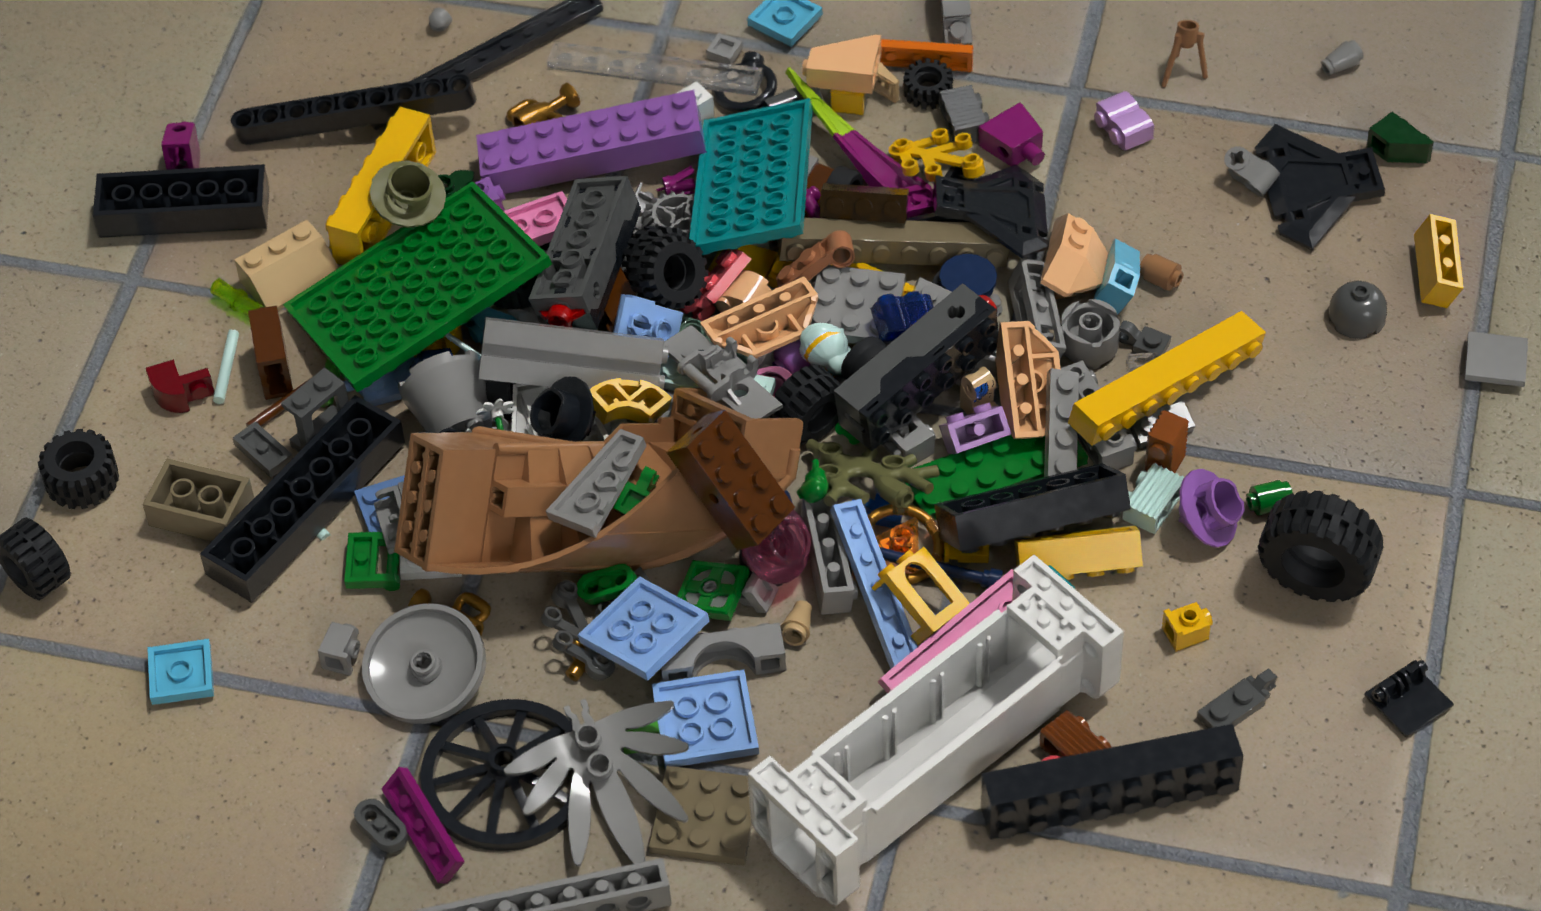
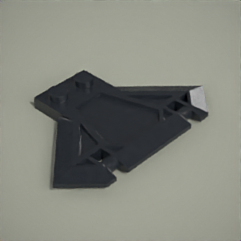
M1274 124L1255 146L1256 156L1266 157V161L1273 165L1280 173L1279 177L1267 191L1274 218L1284 219L1285 223L1277 225L1279 235L1310 250H1313L1354 201L1385 196V187L1372 147L1338 153L1277 124Z
M1018 165L972 181L935 176L933 184L934 215L941 216L944 219L954 218L970 221L1022 259L1044 251L1049 247L1048 240L1042 238L1048 235L1045 195L1040 193L1044 190V183Z

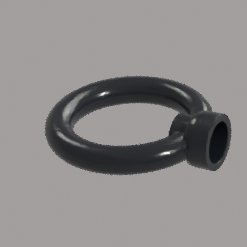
M749 51L744 54L742 62L734 64L721 72L715 80L713 96L720 107L730 112L741 113L762 108V100L775 95L777 77L771 68L764 65V57L761 54ZM741 73L749 77H755L760 74L767 82L766 88L760 96L746 102H735L728 99L724 94V87L731 78Z

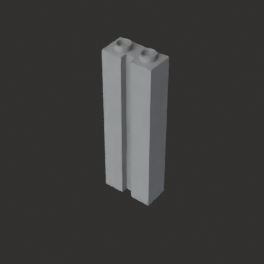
M485 317L479 379L551 387L563 377H578L586 382L589 389L601 382L621 378V380H644L664 390L665 376L660 375V368L662 363L667 364L669 346H664L663 338Z

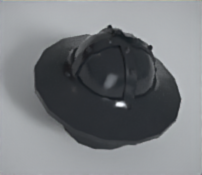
M563 377L550 388L544 390L531 405L530 422L538 436L573 442L583 441L586 436H589L594 425L596 411H594L592 393L587 383L578 377Z

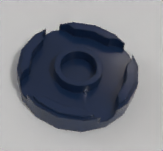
M975 254L956 255L948 259L941 267L939 275L940 287L953 292L963 283L977 295L990 297L997 283V273L994 265L986 258Z

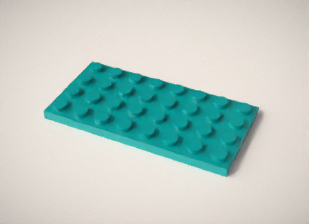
M810 98L703 121L706 153L699 154L689 240L692 239L696 242L695 247L702 249V255H708L725 249H737L741 246L755 243L764 244L775 239L793 238L803 234L813 114Z

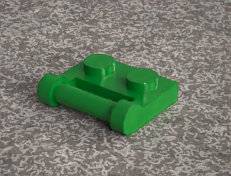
M382 532L348 533L344 579L346 589L383 588L387 591H396L400 588L401 578L398 576L399 554H389L387 552L386 573L377 574L379 546H386Z

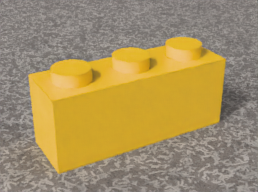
M1429 214L1414 233L1421 302L1448 308L1464 289L1456 220Z

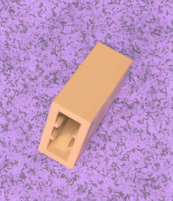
M871 35L811 48L809 58L804 59L802 65V75L806 76L807 85L810 88L872 94L881 59V35Z

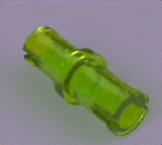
M221 278L215 280L210 288V293L228 303L230 309L240 311L248 317L249 310L265 307L248 297L247 292L243 289H236Z

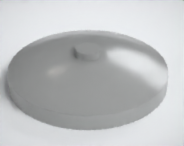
M441 604L413 605L388 617L372 634L363 655V681L370 697L390 717L412 724L433 723L455 714L473 698L484 677L486 651L479 632L473 623L461 612Z

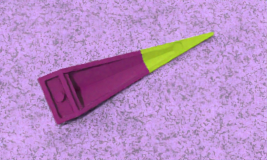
M787 68L785 73L804 99H811L812 110L858 172L862 174L869 186L909 189L907 218L934 212V198H932L934 192L927 182L916 175H903L902 167L899 163L891 159L852 128L792 68Z

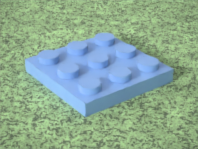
M639 576L578 634V638L581 644L648 681L710 620L707 612Z
M744 670L652 683L654 702H674V708L658 720L660 734L684 741L689 745V749L686 752L663 755L665 769L666 766L679 767L759 754V745Z

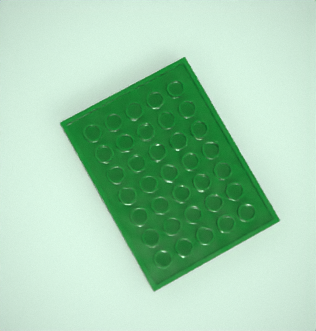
M472 181L445 199L444 208L434 221L420 227H401L284 303L283 306L293 320L358 393L388 372L395 370L411 357L419 354L435 341L445 337L446 334L461 324L468 322L473 316L492 306L508 293L515 291L523 283L542 273L543 270L552 265L549 256Z

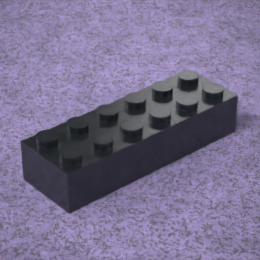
M265 164L99 173L96 176L93 219L98 237L267 229L270 186Z
M1103 463L934 504L939 538L962 553H974L980 550V546L989 544L990 546H1002L1007 544L1009 539L1017 537L1019 539L1034 538L1037 536V532L1045 530L1047 532L1062 531L1065 529V525L1073 523L1075 525H1087L1092 523L1094 518L1102 516L1103 518H1115L1120 516L1122 511L1131 509L1126 474Z

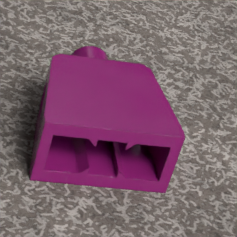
M1021 102L979 126V146L1007 165H1018L1027 159L1032 165L1036 166L1043 161L1045 153L1041 150L1043 147L1042 128Z
M186 121L167 124L161 144L166 170L199 168L200 148L195 124ZM182 158H184L183 161H186V166L179 164Z

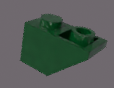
M1392 111L1369 128L1366 147H1372L1373 152L1386 162L1428 163L1431 161L1434 141Z

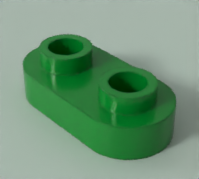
M617 564L593 571L580 578L577 583V594L589 605L616 599L637 579V575L626 564Z

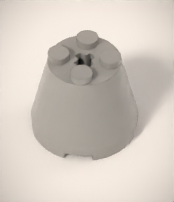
M468 350L465 352V355L451 356L450 351L434 355L409 369L411 375L405 381L398 383V390L403 402L425 431L439 433L442 429L452 428L457 430V432H465L467 429L472 431L477 426L492 427V418L483 421V415L476 414L479 409L484 408L483 404L488 402L486 380L479 379L481 357L477 352Z

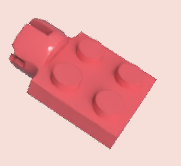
M738 249L723 250L715 260L717 265L711 272L708 271V276L704 278L707 284L705 289L700 290L702 293L700 298L694 299L695 303L685 306V308L680 310L685 314L691 312L693 315L691 318L703 321L710 318L716 310L714 304L751 261V258Z

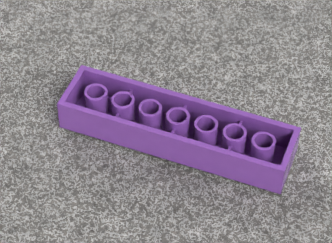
M694 90L476 135L481 179L489 176L493 185L499 184L504 194L706 153L700 110Z

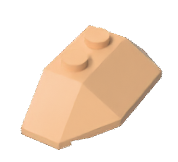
M1067 213L1058 217L1053 225L1040 284L1063 297L1072 296L1073 293L1097 289L1103 281L1108 252L1094 228L1084 219Z
M805 276L703 320L700 322V325L714 345L725 348L726 339L732 337L738 344L737 353L747 357L753 355L755 358H759L800 339L802 331L811 324L818 301V294Z
M1030 321L1001 322L999 324L995 362L1001 406H1003L1013 439L1043 438L1045 436L1047 372L1050 368L1061 370L1059 352L1045 336L1035 329V326Z

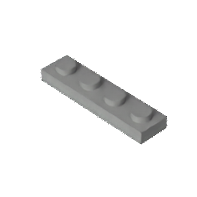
M1050 368L1047 372L1044 477L1077 469L1078 433L1068 424L1073 404L1078 401V372Z

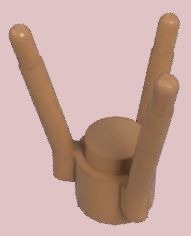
M1181 20L1178 22L1174 44L1161 84L1162 87L1167 86L1175 58L1179 56L1181 47L1192 48L1195 43L1198 45L1202 76L1204 79L1208 77L1203 43L1204 33L1199 32V24L1192 20Z

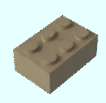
M166 459L143 502V508L148 525L151 527L213 541L254 499L250 478Z

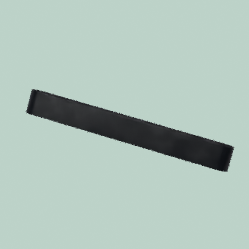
M463 73L244 108L233 113L230 122L239 142L244 145H253L387 123L390 117H394L399 107L428 115L466 110L476 103L477 98L470 77Z

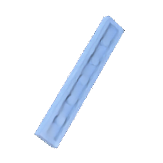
M857 499L835 504L830 509L889 667L892 669L918 646L911 638L913 633L901 602L886 584H883L875 591L871 588L880 580L877 574L887 565L862 500Z

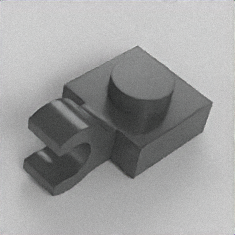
M1125 320L1120 325L1119 342L1132 345L1133 354L1148 360H1153L1164 354L1171 343L1172 336L1150 327L1144 326L1143 330L1139 331L1133 323Z

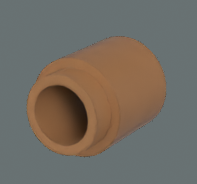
M1147 254L1140 264V275L1143 276L1144 280L1168 291L1174 287L1177 288L1182 282L1184 273L1181 271L1182 266L1158 254Z

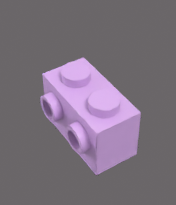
M989 402L974 407V413L964 416L963 412H959L946 417L947 423L939 425L947 453L957 454L1011 435L1003 406L991 407Z

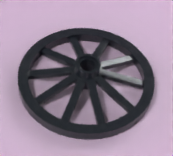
M501 699L473 706L449 720L436 733L428 745L423 757L420 774L422 792L447 833L456 840L475 848L492 851H511L540 844L564 830L568 826L570 795L559 789L552 798L564 806L551 818L539 824L534 813L529 816L523 813L527 797L519 781L523 780L534 787L540 777L532 772L522 775H506L504 772L505 767H502V765L510 764L523 753L549 739L572 732V722L565 715L547 705L522 699ZM515 716L507 742L499 744L485 721L498 717ZM526 718L535 719L553 727L524 746L516 748ZM475 725L490 751L487 753L451 742L463 731ZM443 752L484 763L435 778L436 768ZM554 759L541 769H548L557 759ZM485 775L448 813L438 799L435 790ZM495 783L486 832L471 828L458 821L482 794ZM505 787L511 788L529 829L512 833H497Z

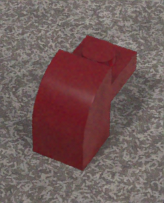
M174 359L145 368L155 401L161 408L169 412H189L188 402L214 395L215 391L208 368L179 376Z

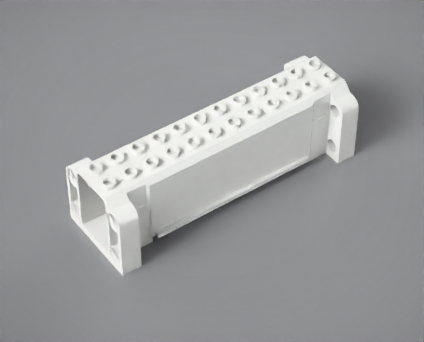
M1032 555L1013 570L1012 602L1007 605V609L1003 613L998 609L814 749L812 756L788 773L771 756L748 772L751 821L755 830L765 840L772 854L816 897L825 898L834 906L838 905L860 887V865L871 860L1056 714L1064 704L1078 693H1086L1090 697L1098 699L1119 683L1124 631L1037 556Z

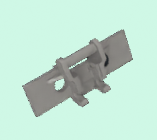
M691 325L664 341V346H669L668 356L678 364L677 371L681 375H687L707 393L708 399L715 402L718 401L719 404L725 405L753 419L767 418L783 408L782 403L754 380L758 371V360L753 355H749L747 357V364H745L738 358V344L732 337L726 339V347L722 349L719 345H714ZM736 390H745L747 394L742 397H737L733 392Z

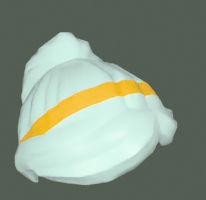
M814 323L807 326L802 331L800 337L799 353L801 357L811 365H820L827 369L832 376L842 375L841 366L843 360L851 350L850 346H848L847 337L844 334V328L828 323Z

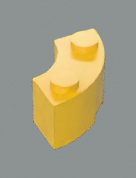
M615 378L601 382L590 389L594 411H596L595 416L603 425L616 419H629L638 423H653L658 417H661L668 411L672 397L667 392L644 380L633 381Z

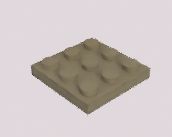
M666 766L663 785L681 805L688 816V822H680L657 809L649 844V853L745 866L753 827L748 776Z

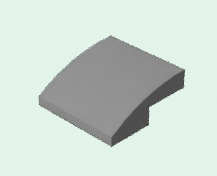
M1468 331L1465 380L1524 387L1528 338Z

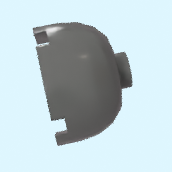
M1360 280L1350 281L1340 286L1333 294L1330 301L1328 318L1335 325V330L1338 333L1349 338L1363 339L1367 338V334L1379 333L1386 323L1387 301L1382 291L1374 284Z

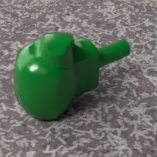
M818 459L812 460V470L805 475V481L796 491L799 499H804L808 503L821 501L826 496L829 488L826 473L819 467Z

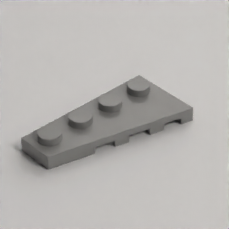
M619 429L545 511L548 519L596 538L647 446L644 437Z

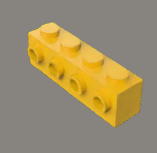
M1136 526L1036 536L1030 539H1014L1017 567L1032 555H1035L1047 566L1050 565L1057 570L1066 580L1075 578L1074 574L1086 573L1088 577L1105 575L1106 570L1117 569V573L1123 574L1135 572V567H1143L1140 530Z

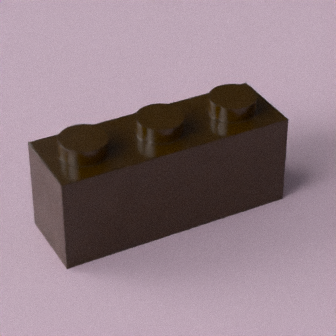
M824 183L821 189L820 218L906 224L909 189Z

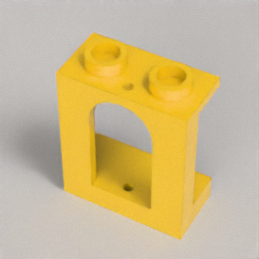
M922 547L916 553H913L911 550L907 551L896 560L899 564L896 567L892 563L877 574L880 580L871 587L875 591L883 584H886L917 622L920 628L911 635V638L918 646L970 604L925 547ZM916 564L924 569L951 604L935 615L906 579L905 568L909 565Z

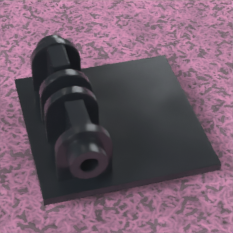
M1413 660L1364 693L1405 737L1454 706V703L1425 675L1428 666L1423 660Z

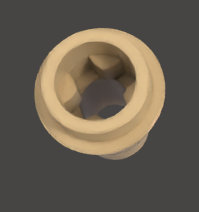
M797 601L780 626L783 641L789 645H802L810 637L812 606L807 601Z

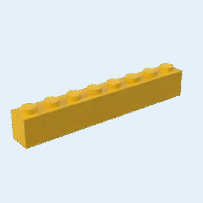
M1240 311L1078 400L1073 404L1068 424L1091 446L1102 440L1107 441L1116 432L1123 428H1130L1137 420L1144 416L1149 417L1153 415L1160 407L1166 404H1173L1185 393L1194 392L1201 384L1207 381H1214L1226 370H1233L1242 361L1256 357L1263 348L1262 342L1266 332L1243 311Z

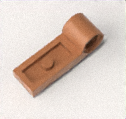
M837 230L830 233L811 248L805 249L797 260L780 270L776 276L777 286L781 287L803 276L809 281L829 264L836 268L850 266L855 260L850 234L846 231Z

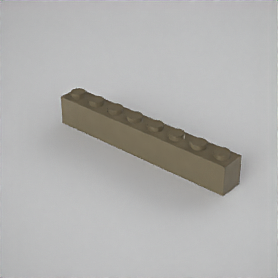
M804 218L803 234L793 238L777 239L780 261L797 260L805 249L811 248L817 242H821L830 233L837 230L846 231L852 238L855 253L853 263L944 265L948 259L956 255L975 254L988 259L994 267H1007L1009 256L1008 248L972 222L906 221V224L832 218Z

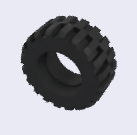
M1307 490L1299 491L1295 495L1291 493L1277 501L1269 513L1258 544V554L1264 568H1267V572L1272 579L1279 580L1281 586L1294 590V593L1302 596L1303 594L1317 601L1325 599L1326 602H1335L1338 599L1346 601L1357 597L1365 589L1369 588L1383 551L1384 540L1376 521L1370 519L1369 513L1363 508H1357L1356 503L1350 500H1342L1339 498L1340 496L1332 493L1331 495L1323 494V491L1308 493Z

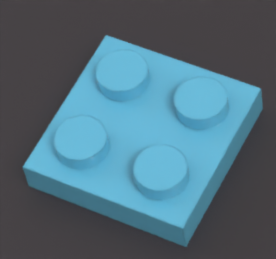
M764 0L747 17V24L792 47L823 15V10L821 6L809 0Z
M209 639L147 647L149 690L152 705L214 696L212 652Z

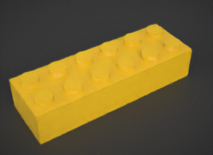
M399 107L394 117H390L383 135L377 138L375 148L371 154L365 157L360 172L352 178L347 193L341 196L337 209L326 221V231H328L330 240L329 247L337 264H346L386 237L393 224L382 218L372 206L369 194L372 178L382 167L392 162L412 161L421 163L426 167L429 166L436 154L430 115Z

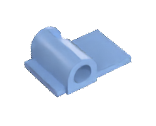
M621 294L613 332L663 338L666 341L680 331L683 312L655 305V301Z

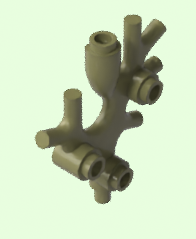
M810 439L806 443V449L813 452L814 458L819 460V467L826 473L829 488L828 494L824 497V503L830 507L841 497H851L854 500L861 499L863 504L869 501V493L848 481L854 477L862 476L872 479L876 492L883 500L897 508H907L914 500V493L905 482L925 494H930L933 491L934 485L925 479L939 476L937 465L910 468L917 464V458L914 454H909L905 457L888 455L882 459L881 464L873 462V459L878 454L877 449L871 451L867 448L861 456H850L844 454L843 447L836 442L823 441L819 443L814 439Z

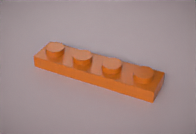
M881 39L880 62L884 66L909 68L911 63L916 66L917 60L925 63V59H930V63H933L936 59L939 60V65L944 62L947 64V68H950L952 71L972 72L974 45Z

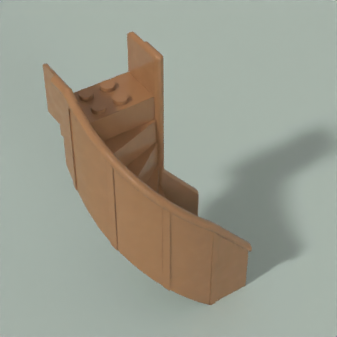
M675 388L670 417H658L657 423H621L604 441L573 442L481 426L475 427L472 432L411 433L394 552L422 567L421 569L426 572L435 571L450 574L482 575L554 571L587 574L617 564H626L633 571L639 567L642 570L661 567L688 558L727 538L666 452L704 415L726 410L780 487L785 491L796 479L801 451L799 448L803 421L798 418L753 419L725 405L719 404L718 401L715 402L708 399L707 393L701 388ZM619 429L644 437L647 446L627 481L636 485L645 466L657 471L656 474L660 476L659 480L645 499L625 515L616 512L612 507L596 538L548 519L545 511Z

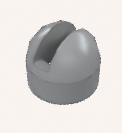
M435 8L429 16V26L434 31H444L452 22L451 15L442 8Z

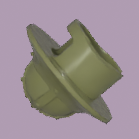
M412 161L392 162L382 167L372 178L369 191L372 206L378 214L390 223L406 228L420 227L434 221L442 212L446 199L444 184L438 175L425 165Z

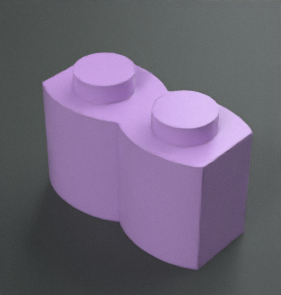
M1127 91L1096 103L1095 121L1100 128H1104L1109 133L1110 140L1114 145H1118L1122 150L1126 151L1153 139L1154 124L1143 109L1139 108L1135 99Z

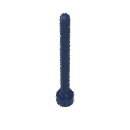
M880 547L884 560L898 564L896 560L905 554ZM936 561L949 577L981 584L980 587L986 588V590L997 582L1003 574V570L991 568V571L985 569L984 572ZM911 564V565L908 566V567H912V568L924 570V569H922L920 566H918V565H916V564Z

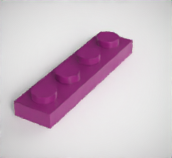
M398 767L381 790L398 818L406 826L407 833L437 883L448 884L465 861L409 769Z

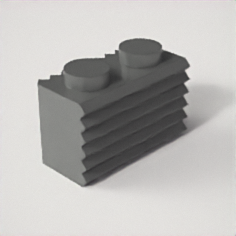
M972 85L939 91V108L953 142H955V136L960 133H969L972 143L975 141L979 142V126L990 120L988 113L982 112L980 94L974 92Z

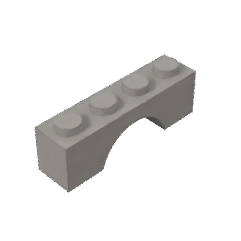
M763 623L753 627L730 628L726 631L698 633L660 669L662 682L697 677L703 667L720 659L740 661L750 667L755 675L786 671V654L780 623Z

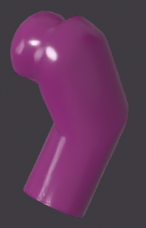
M815 186L810 187L806 191L805 210L808 212L809 218H820V207L816 201L819 200L821 194Z

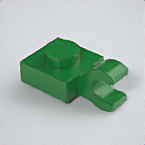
M645 466L636 485L627 481L613 509L625 515L645 499L659 480L660 476L656 474L657 471Z

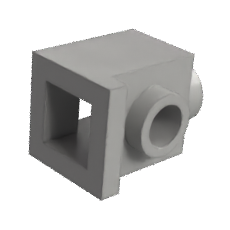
M331 622L318 649L322 669L351 676L353 672L351 660L352 658L356 659L360 650V641L357 640L359 630L355 626Z

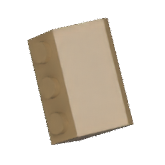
M307 219L234 259L240 283L261 307L277 305L278 311L284 308V303L339 268L322 235Z

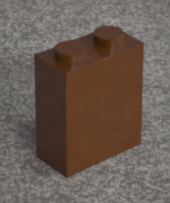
M277 305L249 310L248 314L256 362L265 400L284 397L293 391V385Z

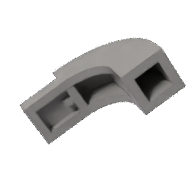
M940 0L944 43L972 44L970 0Z

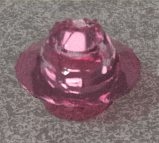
M793 509L758 546L742 549V554L748 567L759 579L771 584L788 583L797 578L808 563L811 550L810 533L803 518Z

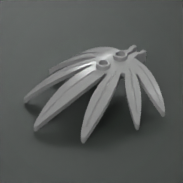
M585 698L580 700L583 708L581 714L585 722L583 724H580L577 715L571 712L569 705L563 707L567 718L572 722L573 731L533 747L504 768L506 775H522L539 770L554 759H557L535 784L525 803L523 813L529 816L543 807L559 790L568 771L573 769L574 775L568 808V828L575 866H581L589 840L591 825L589 783L593 784L603 816L624 853L633 864L645 862L644 844L638 819L629 795L617 772L620 771L632 787L661 812L683 823L688 822V816L670 791L653 774L634 759L624 754L621 749L627 748L649 755H673L688 751V743L673 737L650 732L626 731L641 728L658 721L674 708V702L661 701L642 704L621 710L594 722L593 718L589 715V707Z

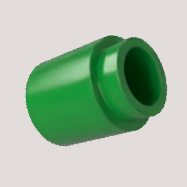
M1280 480L1251 486L1249 493L1246 494L1247 506L1257 516L1268 514L1277 501L1293 493L1289 482H1281Z

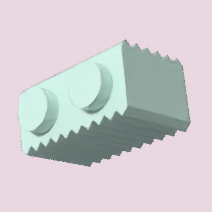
M1153 463L1147 472L1143 470L1139 474L1135 490L1133 492L1128 491L1131 509L1123 511L1122 519L1152 534H1156L1180 500L1179 490L1184 477L1179 476L1178 473L1174 474L1173 471H1169L1167 468L1158 466L1157 463Z

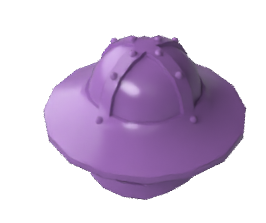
M1205 469L1190 471L1183 478L1179 490L1180 505L1178 510L1180 517L1178 521L1183 523L1188 530L1192 531L1203 544L1214 548L1226 546L1234 538L1237 522L1244 513V501L1238 494L1237 486L1231 480L1218 478L1213 472Z

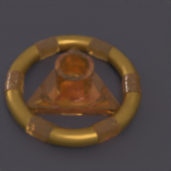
M887 504L875 509L868 515L872 529L877 521L889 515H908L913 517L876 536L879 547L903 553L909 550L916 553L919 550V520L924 524L933 539V552L931 556L936 561H942L944 541L939 538L937 522L924 510L913 505L907 508H897L892 504ZM912 567L905 568L911 572L910 574L905 573L910 585L921 582L929 577L925 570Z

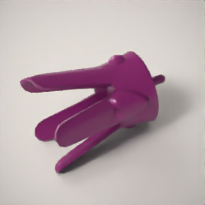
M689 166L673 176L666 175L662 177L663 187L656 189V191L665 190L666 195H670L671 191L675 194H681L682 191L684 194H695V191H691L695 190V180L692 178L684 179L692 175L694 169L692 166Z

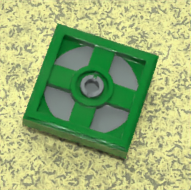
M692 560L677 597L707 612L709 619L731 621L749 578L750 570L748 566Z

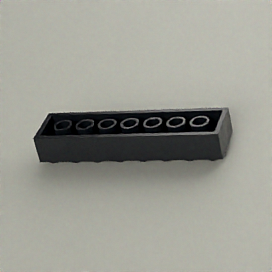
M354 395L200 553L205 575L252 603L355 495L354 491L361 489L405 443L401 420Z
M1233 724L985 772L982 773L981 810L990 840L996 838L1008 839L1016 834L1026 832L1038 833L1051 827L1061 825L1073 826L1081 821L1091 819L1103 820L1112 815L1122 813L1133 814L1142 809L1152 807L1163 808L1172 803L1182 801L1193 802L1203 797L1217 794L1228 795L1239 790L1244 755Z

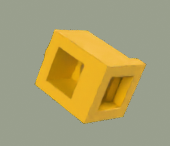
M1195 602L1170 611V609L1163 610L1162 630L1175 652L1209 639L1213 620L1207 608L1201 609L1198 603Z

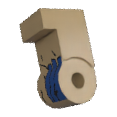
M983 366L977 372L962 377L960 407L967 415L974 413V407L990 402L991 407L998 406L994 402L996 382L986 367Z

